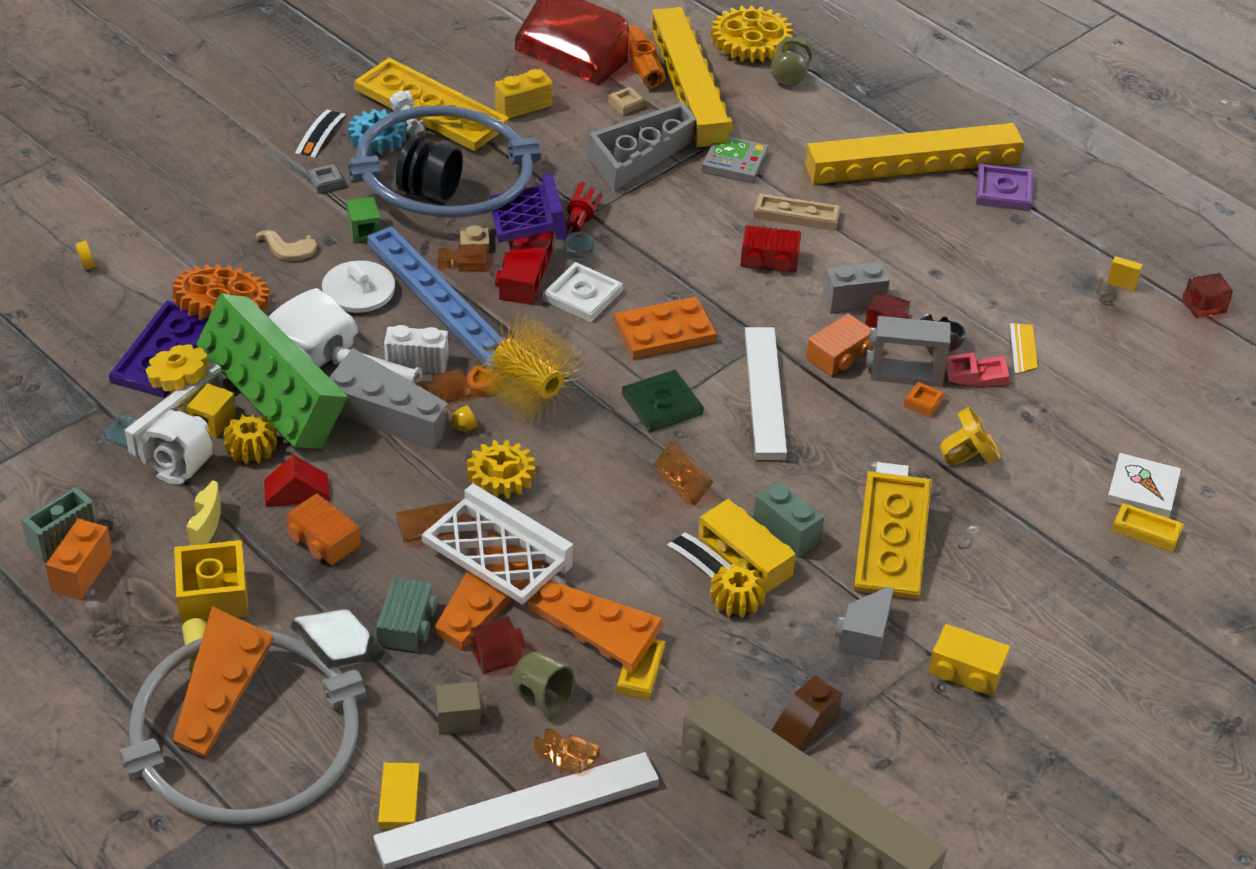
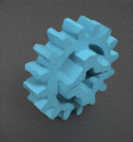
M372 109L370 114L362 111V117L353 116V121L348 123V139L351 141L352 147L358 146L364 133L373 124L390 115L386 114V109H383L381 113ZM397 123L377 135L369 146L368 154H372L374 151L383 154V151L386 149L389 152H393L394 146L402 147L401 142H406V123Z

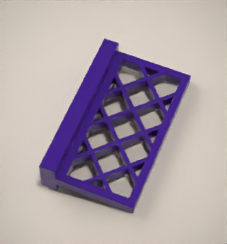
M553 173L542 175L543 185L525 188L516 199L492 211L498 243L555 231L557 240L568 238ZM503 193L490 196V200L502 195Z

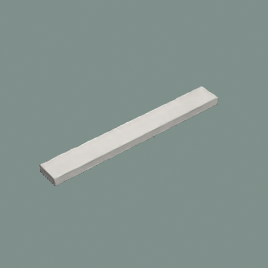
M646 752L373 835L374 845L383 868L396 869L658 787L659 778Z

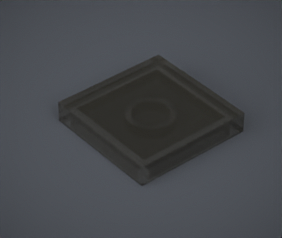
M348 609L296 617L291 624L292 630L328 669L381 660L385 653V649Z

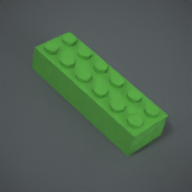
M220 294L196 345L204 349V352L212 362L221 366L222 372L264 416H267L271 423H274V427L293 447L322 449L348 396L249 297Z

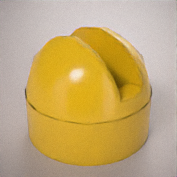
M468 405L459 408L453 413L452 423L456 430L467 432L478 427L475 416Z

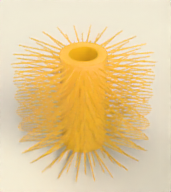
M509 316L508 338L505 340L503 334V342H500L496 350H486L495 353L494 355H488V357H493L491 361L494 362L485 364L490 366L496 365L489 369V372H484L486 374L484 378L491 373L488 376L490 377L489 379L494 377L493 379L496 382L492 386L493 388L490 390V393L494 388L497 394L503 389L504 393L502 395L505 401L508 400L515 405L513 406V412L516 408H521L523 405L525 408L527 405L526 409L529 407L531 410L529 414L531 415L532 410H535L539 401L537 410L538 414H540L539 407L541 409L542 401L545 399L544 404L546 403V414L548 416L549 399L551 398L553 401V396H557L559 391L562 392L560 390L561 387H570L562 384L563 382L570 381L564 380V378L572 373L562 372L568 368V365H573L571 362L566 364L568 358L573 354L571 352L569 355L568 353L566 356H564L565 353L562 355L563 351L560 353L563 350L561 348L562 344L556 350L557 346L555 348L554 346L557 343L551 342L554 335L552 332L546 337L543 333L538 338L539 335L537 337L536 335L539 333V330L535 329L534 325L528 331L525 330L527 328L526 323L524 329H521L520 334L516 326L517 333L515 331L514 339H512L511 332L509 334Z

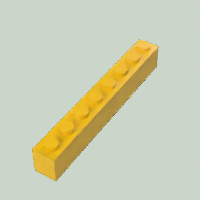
M682 7L652 10L651 32L679 103L683 102L696 118L693 137L696 146L705 147L711 146L714 143L728 142L729 133L733 132L732 119L726 115L725 102H721L720 90L714 86L713 73H709L707 59L702 57V47L696 42L695 30H691L689 16H685Z
M1007 123L807 143L805 166L813 185L972 169L978 168L979 164L994 166L1020 164L1024 141L1015 124Z

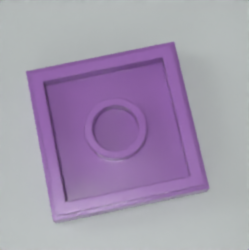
M979 164L976 205L1031 211L1033 170Z

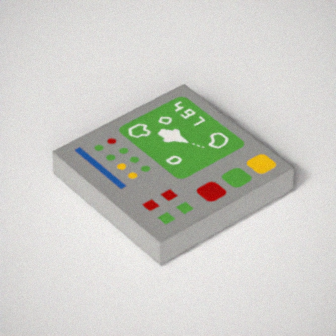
M729 136L728 142L711 145L703 161L702 172L754 183L768 153V145Z

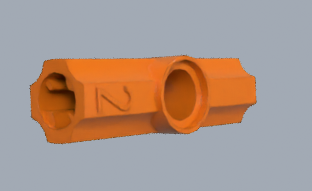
M638 25L629 26L628 30L623 32L622 39L632 59V69L639 73L643 84L648 85L649 88H657L665 81V72L655 54V43L648 40L644 30L640 29Z

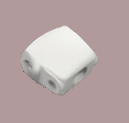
M317 288L292 298L269 316L319 368L332 360L333 352L337 346H343V348L347 349L351 347L354 342L353 337L358 334L355 320L331 297Z

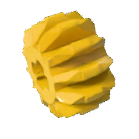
M255 413L251 417H245L241 414L240 420L231 419L230 425L225 427L223 434L227 455L233 457L234 462L243 460L246 465L250 461H256L260 464L261 458L270 459L271 453L276 450V428L274 423L268 421L267 416L258 418Z
M733 562L730 569L721 566L718 574H713L710 598L711 602L715 603L717 612L726 610L728 618L732 614H738L743 619L746 613L755 615L758 607H762L765 601L766 584L765 579L760 578L759 570L749 571L747 564L743 567H737Z

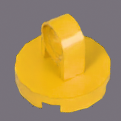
M969 406L959 411L958 416L964 428L950 435L940 444V451L946 463L958 465L978 453L981 454L989 465L999 460L1001 455L990 434L986 433L982 426V421L974 410ZM956 447H962L954 453H949L952 449Z

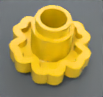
M190 344L177 345L172 347L170 351L157 353L155 357L149 360L150 366L145 371L153 388L162 387L164 391H170L172 394L176 390L183 389L187 384H197L207 375L206 369L210 366V362L203 348L193 349V346Z

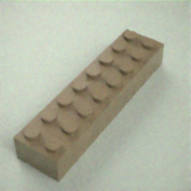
M710 691L684 716L681 760L690 770L697 771L708 778L719 790L731 794L748 810H754L767 819L775 829L782 830L793 837L804 849L811 850L819 855L833 869L943 868L947 851L945 847L714 692Z

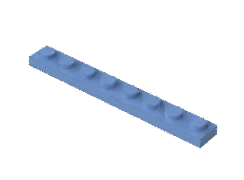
M392 226L367 236L368 245L482 364L493 360V357H488V355H494L495 352L486 350H496L499 344L495 339L497 341L499 339L500 342H503V339Z

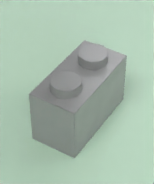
M882 262L826 268L823 297L830 313L886 307L890 280Z

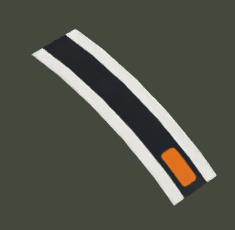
M331 110L323 112L309 128L295 153L315 158L330 131L346 114Z
M686 532L667 544V546L695 563L711 578H713V574H718L721 566L729 569L731 567L727 561L710 547Z

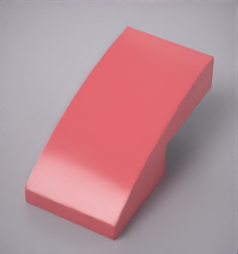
M974 352L948 356L946 369L949 382L977 387L1010 385L1005 356L976 360Z

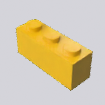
M730 499L723 501L700 516L698 539L730 565L733 562L737 567H743L747 564L749 571L759 570L760 578L765 579V594L793 576L796 553L793 552L790 546L783 544L765 526L756 522L743 508L738 507Z

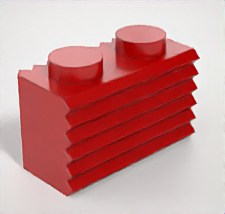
M746 225L740 266L797 272L802 232L800 230L795 231L794 229L790 231L789 229L784 230L782 228L779 230L771 227L762 228L760 226Z

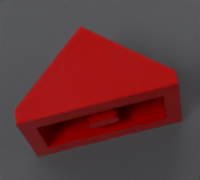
M292 455L264 479L266 507L301 504L316 493L323 497L324 500L330 501L328 474L295 455Z

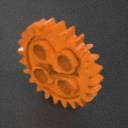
M205 264L204 269L194 266L193 271L185 269L184 274L177 275V279H174L172 299H175V305H180L181 311L188 310L189 316L198 314L199 320H203L206 317L209 318L220 294L249 297L265 313V308H268L270 289L267 288L266 282H261V277H253V272L242 273L243 268L232 270L231 265L221 268L219 264H216L215 268H211Z

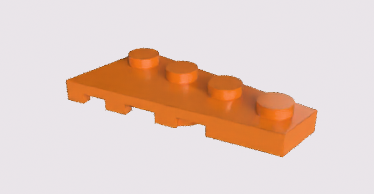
M489 532V534H488V536H487L486 538H488V537H498V536L495 535V534H493V533H491V532ZM506 545L507 553L526 552L515 545ZM502 546L483 547L484 555L503 554ZM542 560L532 561V568L542 569ZM527 561L508 563L509 571L528 570ZM504 563L485 564V568L490 572L505 571ZM467 570L435 625V636L462 651L513 598ZM529 579L510 580L511 585L519 590H522L530 582Z
M212 606L173 736L175 745L206 759L274 641L273 634Z

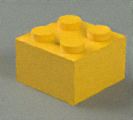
M242 540L174 547L176 599L181 624L195 618L208 621L212 606L236 618L249 617L246 567Z

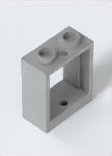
M878 316L876 328L870 329L869 346L874 347L873 350H867L866 368H871V380L915 385L917 382L928 386L943 387L950 348V323ZM884 342L934 347L932 361L921 362L882 358Z

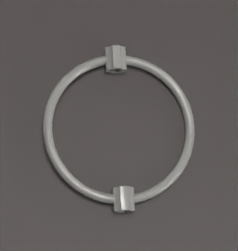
M266 631L274 636L273 646L287 649L308 659L328 677L322 680L325 699L333 710L343 707L345 725L341 747L327 771L305 791L288 800L255 809L239 810L213 807L195 801L169 785L158 773V771L165 769L157 740L155 741L154 738L147 741L144 740L145 713L153 693L170 672L189 658L198 654L202 638L192 641L170 654L158 664L142 684L135 698L129 722L130 746L119 750L126 776L130 781L143 776L149 786L169 804L185 813L208 821L225 824H252L271 821L292 814L313 803L327 792L347 767L358 737L359 718L356 702L366 699L362 677L355 669L342 673L326 655L304 641L281 633Z

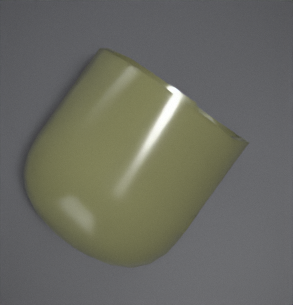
M788 37L778 43L771 62V72L777 82L782 85L793 86L803 81L807 75L813 54L812 45L808 40L800 37ZM789 43L804 47L809 56L807 63L802 56L794 52H782L783 47Z
M538 651L528 653L518 661L512 675L513 686L521 697L525 699L535 697L537 709L542 711L548 718L556 717L563 712L570 702L575 679L572 668L550 655ZM546 689L552 690L558 696L557 702L551 707L545 706L544 695Z

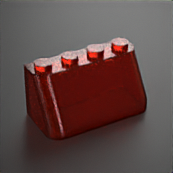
M537 0L515 36V50L599 86L628 62L629 26L621 15L585 0Z

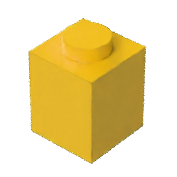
M207 383L187 405L188 415L201 417L208 424L207 432L209 436L217 438L225 427L230 424V420L237 416L234 393Z

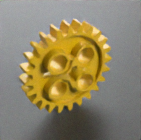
M750 5L749 9H745L743 6H740V10L730 8V13L722 11V16L717 15L716 21L712 22V44H716L717 50L723 49V55L731 53V59L739 56L742 62L746 58H750L751 63H754L755 59L764 62L766 57L772 60L775 48L779 42L785 38L793 37L792 24L787 23L788 18H781V13L772 14L773 9L763 11L762 6L758 10L754 9L752 5ZM792 43L785 45L782 52H787Z

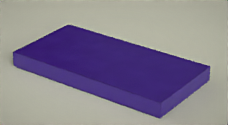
M167 300L109 374L110 383L165 398L169 391H164L162 387L153 388L148 380L145 370L150 366L149 360L155 357L157 353L170 351L172 347L177 345L190 344L193 346V349L199 348L196 344L209 318L206 317L203 320H199L198 314L189 316L188 310L181 311L180 305H175L174 302Z

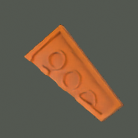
M550 580L528 600L530 611L559 629L566 628L574 633V638L583 644L588 642L597 647L600 654L609 660L612 658L618 660L623 664V668L630 673L634 672L663 627L662 617Z

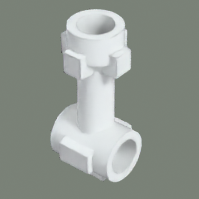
M402 90L392 94L393 97L389 98V103L394 112L409 109L415 105L409 90L404 92ZM416 118L406 120L408 136L417 135L423 137L426 134V125L423 120L417 121Z

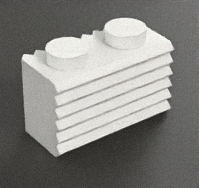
M405 325L388 326L384 341L385 360L412 369L419 367L422 369L423 374L428 372L429 374L434 373L437 375L440 373L444 375L449 358L448 331L438 330L434 327L416 329L408 328Z

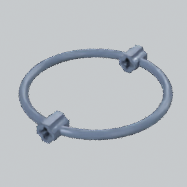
M421 106L392 113L373 124L360 139L356 158H349L347 168L351 183L365 182L377 195L397 207L422 215L457 218L488 213L516 199L527 187L533 172V162L540 160L541 152L537 137L522 139L508 125L487 114L453 106ZM421 117H455L483 124L506 137L510 141L507 147L509 161L511 165L522 164V170L516 183L508 191L496 198L466 206H438L413 201L385 187L378 181L381 171L377 155L367 156L370 144L376 136L397 123Z

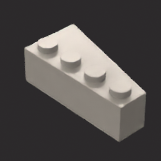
M680 102L589 133L587 158L614 192L692 143L696 118L686 105Z
M354 348L350 350L329 377L348 396L338 417L432 449L438 446L449 430L447 402Z

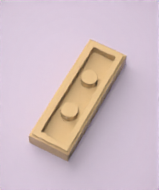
M767 194L758 195L754 210V218L835 231L840 214V206Z

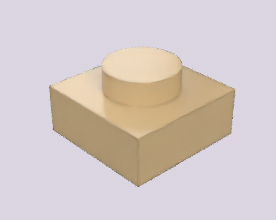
M461 226V253H489L488 226Z

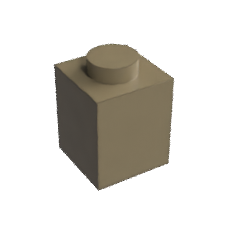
M477 681L435 685L439 735L481 731V716H487L486 696L479 695Z

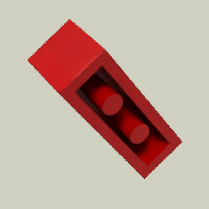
M554 231L510 240V251L505 252L503 256L502 271H497L495 278V287L499 288V300L527 305L534 304L554 251Z

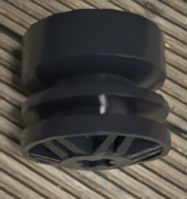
M417 135L411 136L404 144L397 163L396 185L398 190L406 193L411 192V194L416 196L424 194L425 198L444 204L449 202L458 188L462 175L463 153L461 148L442 142L436 145L435 141L431 139H424Z

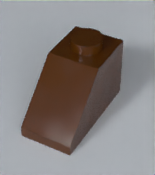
M815 674L792 695L771 731L800 751H805L839 719L843 693Z

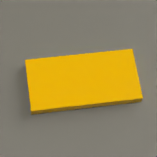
M867 471L854 591L875 593L890 587L894 588L893 596L919 600L932 479Z

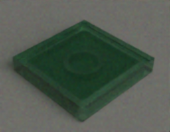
M676 369L622 386V396L649 433L703 415L704 406Z

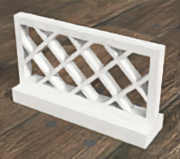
M474 483L464 490L465 498L422 534V542L522 605L559 571L565 574L573 567V544ZM465 512L475 518L476 521L457 523V518ZM493 529L501 534V537L482 538L481 530ZM477 530L478 538L459 539L458 532ZM454 532L455 540L441 541L436 538L440 533ZM506 545H519L526 552L507 553ZM502 546L503 554L484 555L483 547ZM479 547L480 555L465 556L460 553V549ZM543 560L550 564V566L543 569H533L532 561ZM525 561L528 563V570L509 571L508 563ZM504 563L505 571L490 572L485 568V564ZM529 579L530 584L521 591L511 585L510 580Z

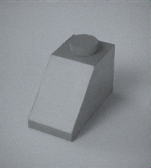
M886 587L848 604L846 616H839L835 636L841 637L839 651L879 659L894 588Z

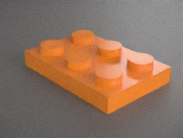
M697 296L614 313V323L633 360L716 343L717 333Z

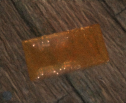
M672 441L652 465L692 505H696L714 483V480L677 443Z
M460 501L396 512V519L403 543L422 540V534L460 503ZM464 513L457 518V523L466 522ZM454 532L440 533L436 537L454 534Z

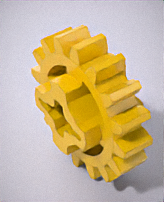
M493 440L490 447L481 444V452L477 450L472 451V458L467 460V479L488 493H493V496L497 498L499 494H504L509 499L511 492L521 495L522 487H531V480H535V458L530 457L529 449L521 451L520 443L510 446L509 440H505L503 445H499L496 440Z

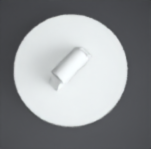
M350 261L334 267L325 275L322 282V292L331 297L346 312H368L378 309L390 301L395 292V280L392 273L380 264L370 261Z

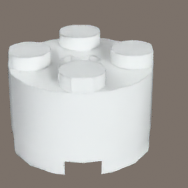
M167 411L138 441V453L144 465L149 462L159 472L156 475L158 479L169 484H182L186 479L191 478L213 454V444L207 432L208 424L199 416L192 417L181 411Z

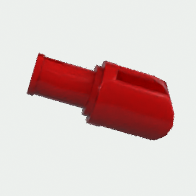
M585 182L578 184L567 207L569 216L565 222L566 230L568 233L572 226L573 229L570 235L573 236L581 232L584 222H588L593 218L603 197L602 192H599L592 203L590 200L595 192V188L592 186L589 187L584 197H579L586 184Z

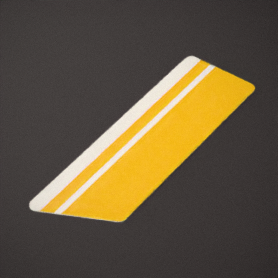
M1011 323L1010 330L1015 373L1037 368L1033 325Z

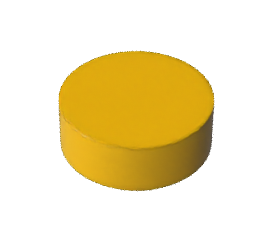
M87 241L76 243L77 245L75 246L84 270L96 268Z

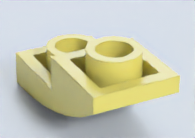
M213 480L195 498L196 516H193L186 526L189 545L208 544L217 529L221 514V500L218 482Z

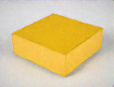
M1115 256L1111 264L1107 283L1135 292L1143 264Z

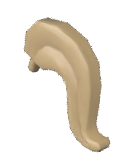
M265 230L256 234L257 241H267L271 252L281 260L301 261L312 257L317 251L316 241L310 235H307L306 239H300L295 243H285L275 231Z

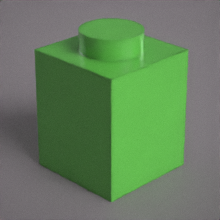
M374 196L346 200L347 220L353 243L368 241L367 236L381 231L380 215Z

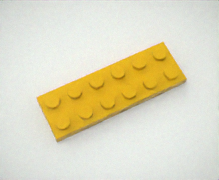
M391 58L386 59L354 81V90L391 109L389 98L393 97L392 94L401 90L403 92L409 90L415 103L411 108L421 106L466 108L487 114L509 126V117ZM445 116L416 118L417 121L423 120L426 127L473 151H476L499 134V132L483 124L461 118Z

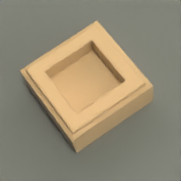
M631 87L608 95V103L623 116L645 107V100Z

